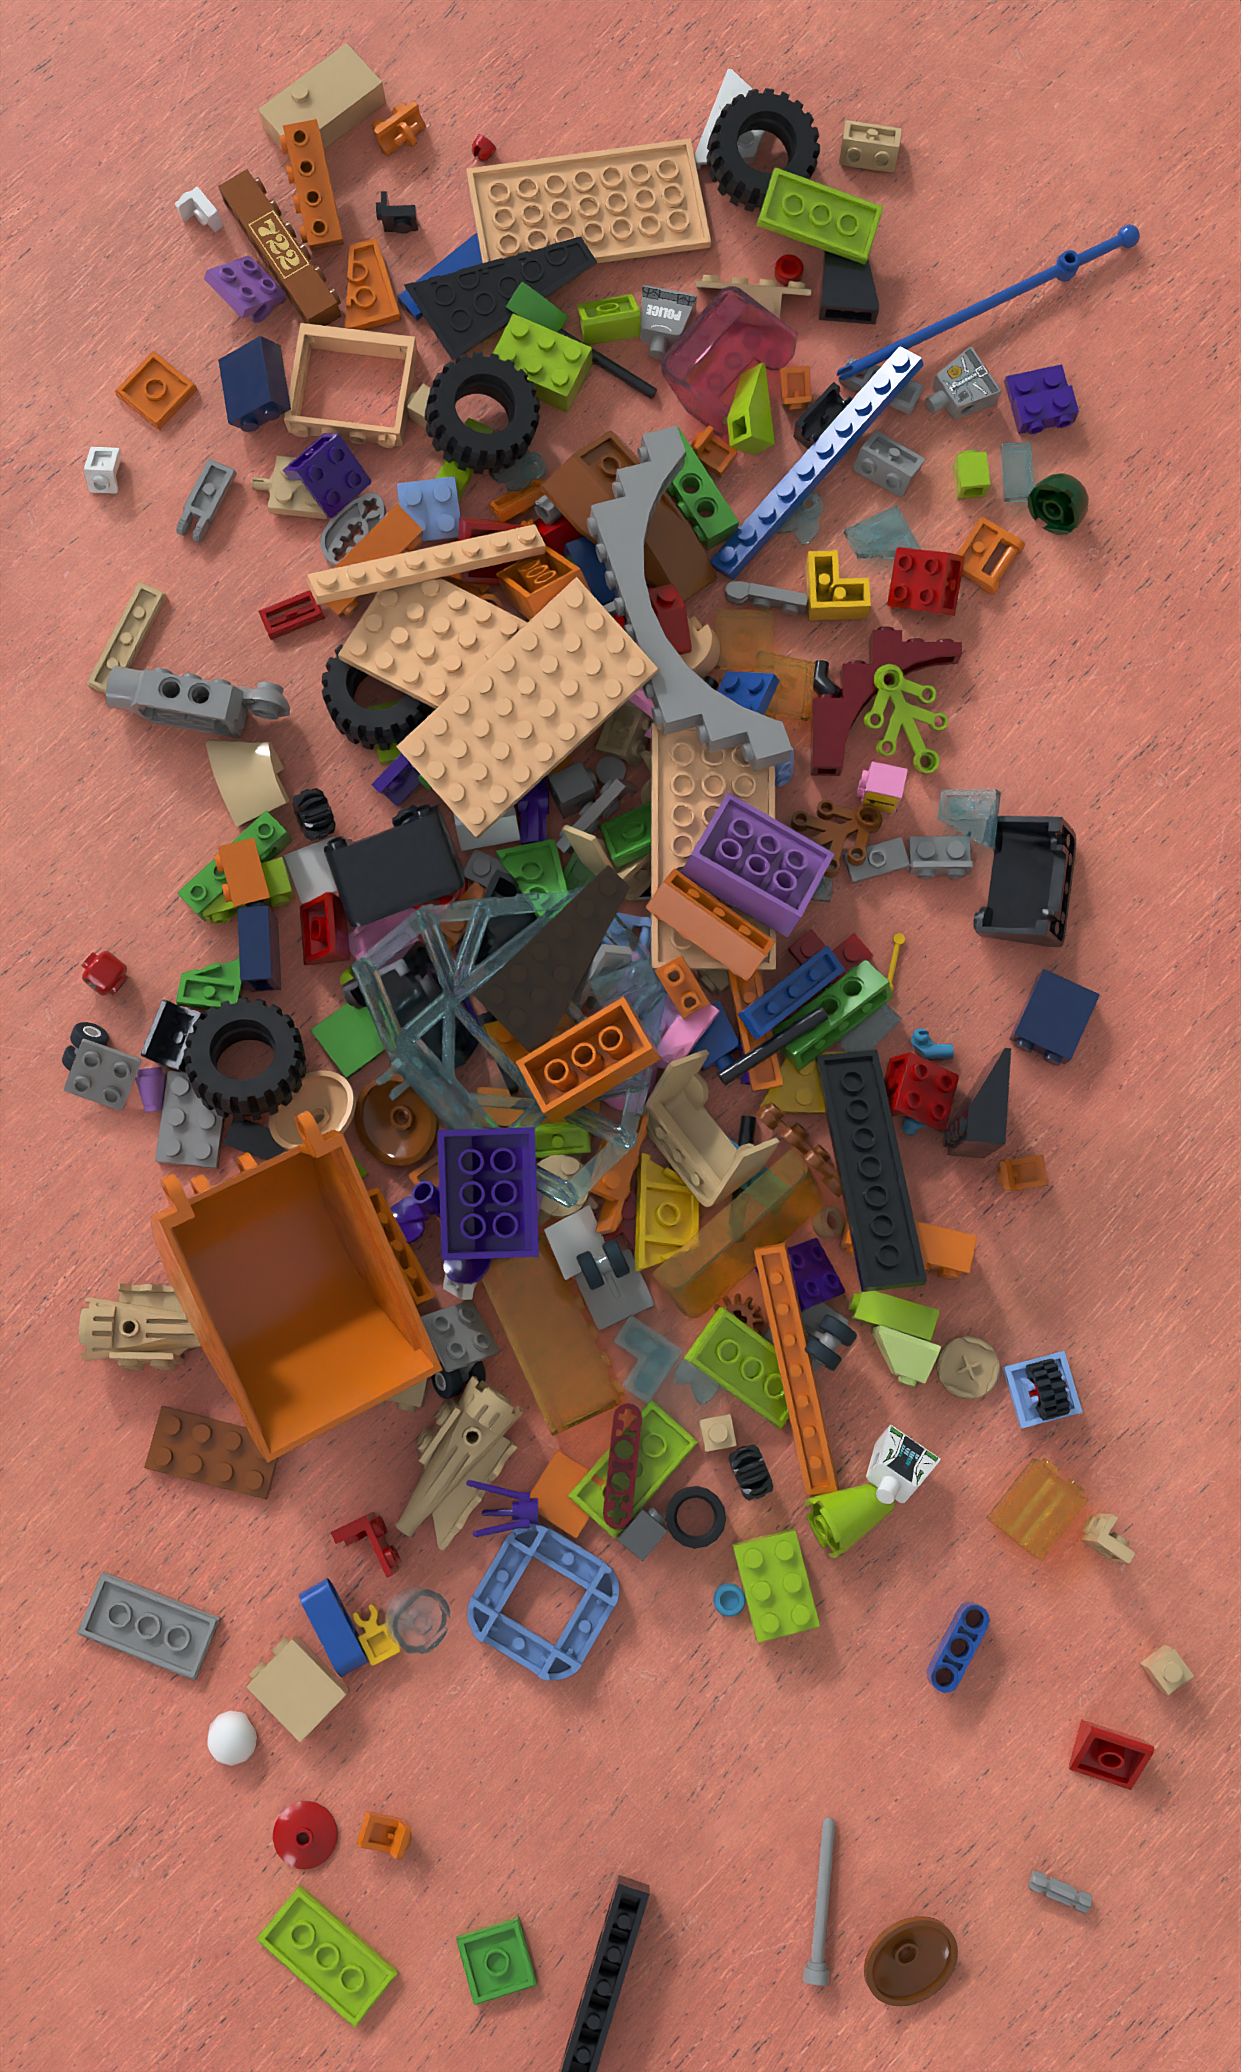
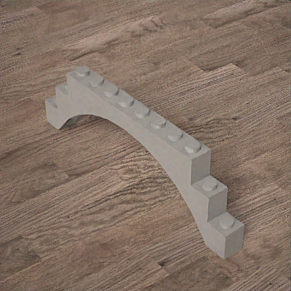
M677 426L642 434L641 447L637 448L640 464L617 469L616 482L612 483L615 499L591 505L590 518H587V527L590 536H596L598 545H596L597 557L600 563L605 562L607 568L605 572L606 583L609 590L614 589L617 597L614 599V605L617 615L624 618L626 625L623 626V629L660 670L643 686L646 698H651L654 708L651 709L654 723L656 726H661L664 735L696 727L698 739L701 744H706L708 753L742 744L743 757L746 762L750 761L753 771L788 762L792 747L783 722L744 708L711 688L685 664L666 638L653 611L644 576V543L647 528L661 496L683 468L686 451Z

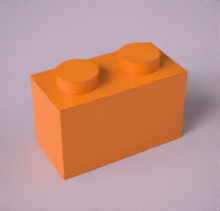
M250 838L218 846L219 854H215L214 859L218 873L225 872L227 883L222 884L226 903L232 901L233 906L238 907L251 902L270 899L255 839Z

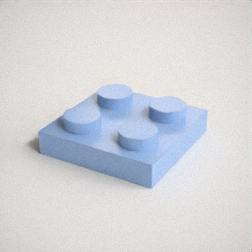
M455 476L397 483L399 506L423 529L422 542L458 537L459 517L461 518Z

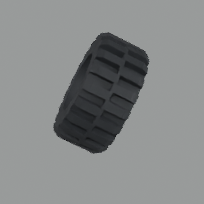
M765 88L763 93H759L758 89L748 90L746 97L743 94L734 97L732 103L726 104L722 109L708 140L707 149L709 151L706 159L707 166L712 167L709 173L712 182L718 181L720 183L717 190L722 196L726 193L730 195V203L737 206L738 202L745 205L744 210L753 212L755 207H760L761 212L773 172L757 171L743 160L737 145L738 139L742 134L751 130H764L778 137L785 146L788 155V163L782 169L784 171L810 180L818 164L817 158L820 154V144L816 142L819 138V132L817 127H811L814 119L810 112L805 114L802 111L804 105L799 100H796L795 103L788 99L790 94L783 91L781 95L774 94V89Z
M473 352L472 358H468L466 354L458 356L455 364L449 361L443 366L442 372L437 373L430 388L425 409L426 431L428 437H434L432 445L437 452L442 450L444 452L443 459L449 464L455 461L458 463V469L466 471L467 467L474 469V474H483L484 469H489V473L494 474L500 472L502 465L505 469L512 467L516 459L521 460L526 454L539 424L540 400L535 397L537 390L534 383H527V373L523 369L517 371L514 368L515 363L509 359L506 362L499 360V355L491 353L490 357H484L483 352ZM471 394L489 396L499 402L504 408L509 424L505 429L496 433L485 434L476 432L466 426L459 418L455 408L456 402L464 396Z
M340 644L334 650L336 657L328 659L325 665L328 672L323 673L321 681L324 687L322 689L323 699L331 719L334 721L339 732L346 734L348 740L352 743L358 744L361 741L363 748L370 750L374 749V745L378 744L381 751L390 750L389 744L396 743L398 745L436 709L407 694L398 703L387 709L370 710L359 706L354 700V695L359 684L369 675L339 659L338 654L343 647Z
M238 998V1003L230 1004L229 1000L221 1002V1008L217 1010L211 1007L204 1012L206 1016L204 1020H196L192 1026L194 1033H188L185 1041L187 1046L184 1050L185 1069L197 1098H201L203 1105L209 1110L215 1108L218 1116L227 1118L229 1114H232L234 1121H244L245 1116H252L253 1121L262 1119L261 1114L269 1112L271 1116L278 1113V1106L280 1104L287 1106L293 1100L291 1093L299 1092L302 1086L301 1078L305 1077L306 1074L305 1051L298 1028H295L294 1021L288 1014L283 1015L280 1007L275 1004L267 1007L266 1001L261 999H255L254 1003H250L248 998ZM257 1040L269 1045L274 1050L275 1056L272 1063L263 1073L256 1077L245 1080L232 1079L224 1076L217 1069V1062L221 1054L229 1046L239 1041Z

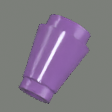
M162 1067L138 1069V1077H135L145 1112L162 1110L166 1074H162Z

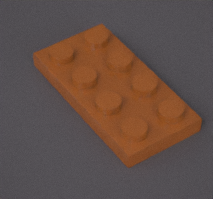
M161 1406L144 1468L267 1499L278 1458L267 1463L252 1440L247 1427Z

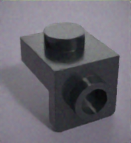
M381 191V202H376L377 221L382 220L384 232L405 234L410 231H418L416 205L390 206L387 191Z

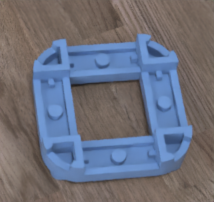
M539 1523L530 1524V1528L514 1529L502 1544L469 1601L467 1608L469 1626L473 1631V1635L479 1641H484L536 1673L539 1678L547 1681L561 1680L572 1674L574 1675L581 1667L617 1604L619 1580L613 1568L604 1560L546 1525ZM532 1556L587 1589L555 1645L500 1612Z

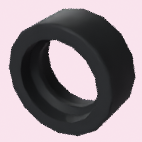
M699 1486L686 1487L674 1494L668 1503L665 1514L667 1528L672 1537L683 1546L694 1549L707 1547L717 1541L724 1531L726 1522L725 1508L719 1497L709 1489ZM691 1498L704 1499L714 1511L713 1526L707 1533L700 1536L686 1534L681 1530L677 1522L679 1507L683 1502Z

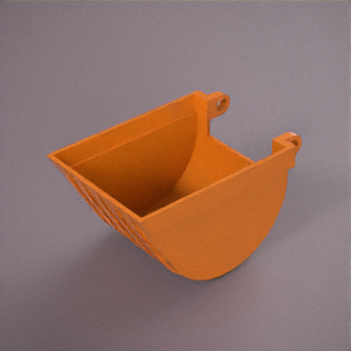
M308 1110L294 1117L296 1127L303 1141L302 1144L258 1165L251 1154L247 1152L236 1158L240 1173L212 1187L203 1174L190 1179V1185L194 1195L187 1198L179 1180L174 1174L161 1179L160 1183L170 1207L151 1215L150 1218L152 1233L160 1258L179 1303L210 1363L236 1402L252 1440L267 1463L442 1371L440 1362L343 1133L331 1130L321 1134L314 1117Z

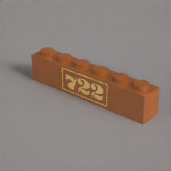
M248 169L219 185L218 188L224 204L281 289L287 294L286 296L304 323L327 326L340 318L341 314L338 305L341 304V300L333 287L327 288L324 283L326 278L318 265L313 267L309 261L311 256L303 243L298 245L294 239L296 237L294 229L288 221L285 223L280 218L282 214L273 199L270 201L265 196L267 191L259 177L254 179Z

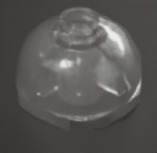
M420 1586L403 1589L392 1598L385 1612V1628L389 1638L407 1653L419 1652L424 1654L430 1652L440 1644L448 1631V1628L445 1627L447 1617L450 1618L448 1603L439 1593Z

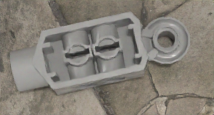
M114 666L110 671L106 686V702L110 708L130 711L151 723L232 738L241 736L248 709H250L253 715L268 720H277L278 717L290 715L289 703L283 696L284 689L270 682H258L257 688L254 689L243 686L235 687L223 679H213V682L202 680L200 676L191 673H185L184 676L174 675L171 671L164 668H155L153 671Z

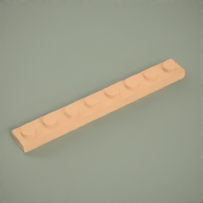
M534 524L307 574V583L316 604L319 605L545 554L546 545Z

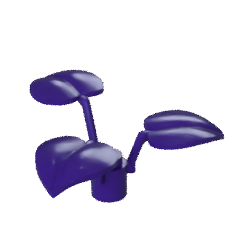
M421 1181L413 1188L411 1196L400 1200L390 1208L407 1239L406 1243L415 1242L423 1235L425 1231L424 1221L429 1220V1214H435L440 1219L439 1185L436 1187L430 1181ZM492 1258L445 1260L444 1271L453 1282L472 1285L486 1274Z

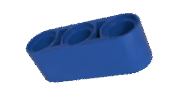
M326 1578L299 1593L301 1604L337 1674L343 1677L367 1664L369 1660L358 1639L359 1634L330 1579Z
M965 1602L960 1605L928 1666L927 1678L930 1684L940 1692H951L959 1685L989 1626L990 1618L987 1610L977 1603ZM970 1610H978L980 1621L975 1626H968L965 1621L966 1614ZM958 1638L964 1639L966 1647L963 1653L953 1655L950 1649L951 1643ZM944 1667L949 1668L951 1672L949 1681L944 1684L937 1683L935 1678L936 1672Z

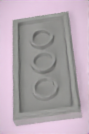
M104 1571L100 1575L77 1634L196 1680L221 1617Z

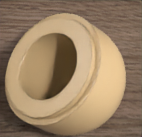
M827 1206L816 1211L812 1218V1226L819 1236L831 1238L842 1233L844 1219L836 1207ZM828 1214L832 1215L836 1220V1225L833 1229L827 1223Z

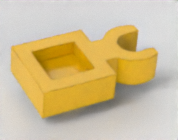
M372 1603L368 1606L372 1614L369 1620L362 1619L359 1611L353 1614L355 1623L366 1631L358 1636V1639L371 1666H374L401 1652L402 1649L389 1622L386 1621L379 1625V1610Z

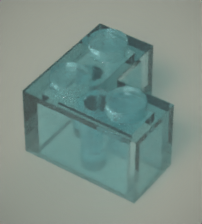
M631 1315L613 1341V1343L638 1359L622 1387L648 1404L683 1350Z

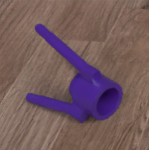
M467 1480V1486L519 1499V1501H512V1509L482 1511L483 1516H512V1521L516 1522L474 1531V1537L518 1528H530V1524H538V1498H530V1492H517L482 1482Z

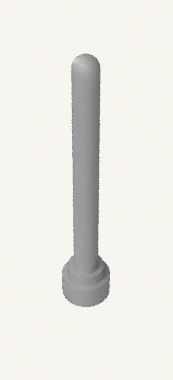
M830 1817L825 1818L822 1823L812 1954L803 1971V1982L818 1986L829 1985L830 1969L827 1968V1962L824 1961L835 1836V1821Z

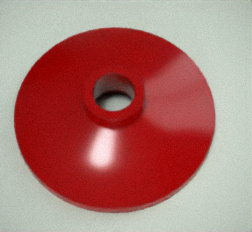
M301 1801L287 1807L278 1817L273 1829V1843L277 1854L286 1864L297 1869H311L324 1863L333 1853L338 1838L337 1825L332 1814L324 1806L312 1801ZM300 1832H306L309 1835L307 1843L299 1841L298 1834Z

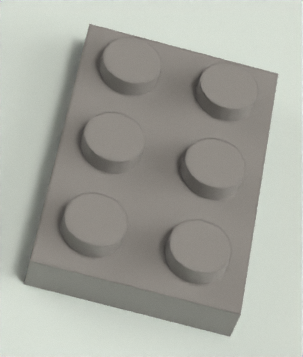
M168 1071L155 1161L158 1163L218 1169L225 1118L218 1116L215 1108L213 1110L206 1108L201 1098H197L187 1072Z

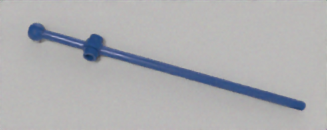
M1124 225L1119 229L1116 236L1079 254L1073 250H1067L1058 257L1054 266L844 366L837 371L836 375H841L838 378L839 380H845L889 359L899 346L907 350L1056 277L1060 281H1068L1076 275L1079 266L1121 246L1125 248L1134 247L1140 239L1139 230L1134 225Z

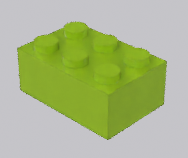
M514 313L493 351L494 354L499 355V360L506 362L509 359L515 363L514 368L517 371L523 369L527 373V383L533 382L537 390L535 397L567 413L593 364L592 347Z
M793 1528L732 1544L755 1639L758 1643L820 1627L797 1534Z

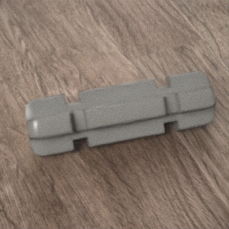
M1037 1870L1033 1871L1029 1878L1028 1887L1032 1891L1042 1894L1043 1891L1045 1892L1044 1896L1068 1907L1072 1904L1074 1905L1073 1909L1082 1913H1087L1091 1908L1092 1896L1082 1890L1076 1892L1075 1887L1053 1877L1047 1879L1046 1874Z

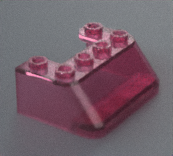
M729 286L719 292L666 351L661 359V372L684 409L706 427L712 426L714 433L722 438L728 431L727 418L730 407L719 399L721 395L754 359L758 363H765L766 369L771 371L784 368L795 355L798 333L742 289Z

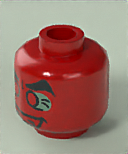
M103 951L99 955L92 952L81 965L85 969L82 974V980L101 996H105L108 993L113 996L129 978L125 975L127 966L109 951Z

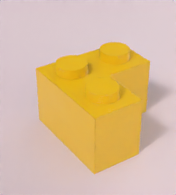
M838 550L808 551L805 564L808 621L867 619L871 607L869 578L839 579Z

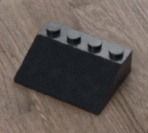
M1004 1048L983 1068L950 1123L949 1129L944 1131L943 1147H948L947 1155L984 1159L1005 1145L1011 1048Z

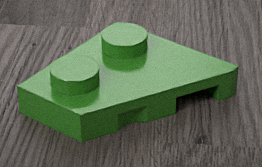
M237 956L238 959L224 964L217 962L207 965L201 970L194 969L182 973L176 998L177 1005L207 1010L213 1007L214 1010L221 1008V1002L229 1000L230 1004L238 1003V998H241L244 985L240 980L239 956Z

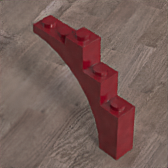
M888 626L872 630L869 639V664H865L861 660H852L842 665L840 672V698H836L832 694H822L818 698L812 699L810 707L811 776L841 775L844 764L845 744L849 732L860 712L878 693V689L874 684V675L878 668L886 664H893L899 667L903 676L911 672L932 666L958 664L962 655V642H954L952 639L924 642L920 638H912L902 642V630H895L893 627ZM888 674L884 676L885 684L889 685L892 683V678Z

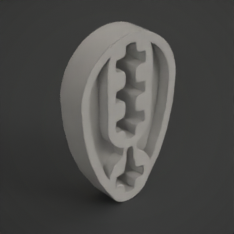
M368 493L351 501L324 528L320 545L325 560L332 568L338 563L336 554H342L345 551L343 542H350L352 540V529L358 530L360 527L362 535L357 534L353 539L356 545L386 515L384 502L379 495ZM375 503L377 511L372 510L368 513L366 506L372 507ZM349 546V547L346 549V554H347L353 547Z

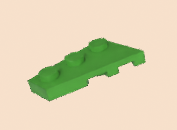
M555 839L496 850L498 860L506 872L515 878L519 884V891L543 926L570 902Z

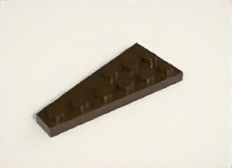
M609 865L473 994L529 1053L550 1041L630 888Z

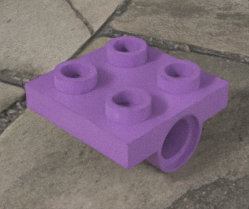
M250 256L208 269L204 280L241 318L248 316L254 323L263 321L271 312L272 307L284 303L287 295Z

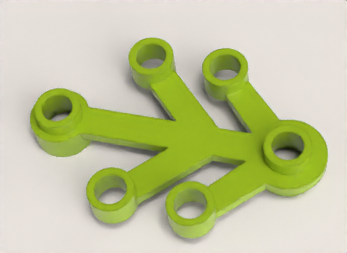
M893 664L883 665L877 669L874 675V684L878 689L872 710L864 717V724L867 728H880L884 723L883 712L890 697L894 709L884 738L876 744V751L881 756L893 755L896 751L895 742L902 725L915 754L913 758L914 768L922 774L932 773L939 766V756L935 751L926 749L914 719L928 724L929 728L933 731H941L947 727L948 718L944 713H933L907 703L901 691L915 695L918 702L927 704L935 700L936 690L930 685L922 686L904 679L901 669ZM886 674L890 675L892 678V683L890 685H887L884 682V676ZM924 689H927L930 692V697L928 700H925L922 697V692ZM873 714L878 717L876 725H872L870 722V717ZM937 716L942 720L940 727L934 724V719ZM884 742H888L890 745L888 753L882 750ZM923 756L928 759L926 767L920 764V759Z

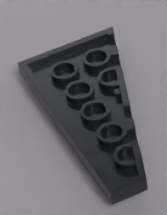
M580 236L547 245V247L530 252L525 251L508 258H500L459 269L456 272L442 276L430 277L424 281L408 283L404 287L454 362L458 356L466 354L507 326L513 312L507 309L506 305L521 282L527 284L544 298H548L596 265L597 261Z

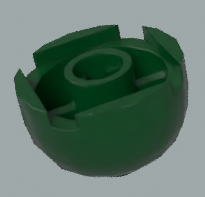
M1065 473L1047 476L1036 484L1028 496V508L1033 519L1036 521L1040 518L1048 524L1042 528L1057 535L1071 533L1073 529L1080 525L1088 511L1089 496L1085 487L1079 480Z

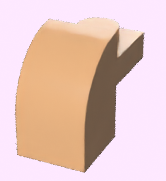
M687 615L692 650L689 653L681 654L680 657L700 678H703L713 670L719 660L720 642L708 624L703 627L695 615L691 618Z

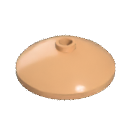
M314 1071L305 1074V1077L301 1078L302 1086L299 1092L291 1093L293 1100L287 1106L280 1104L278 1106L279 1112L272 1116L269 1115L271 1135L282 1148L288 1151L303 1143L294 1117L307 1110L314 1117L321 1134L331 1130L345 1132L354 1116L356 1097L352 1086L343 1076L332 1071Z

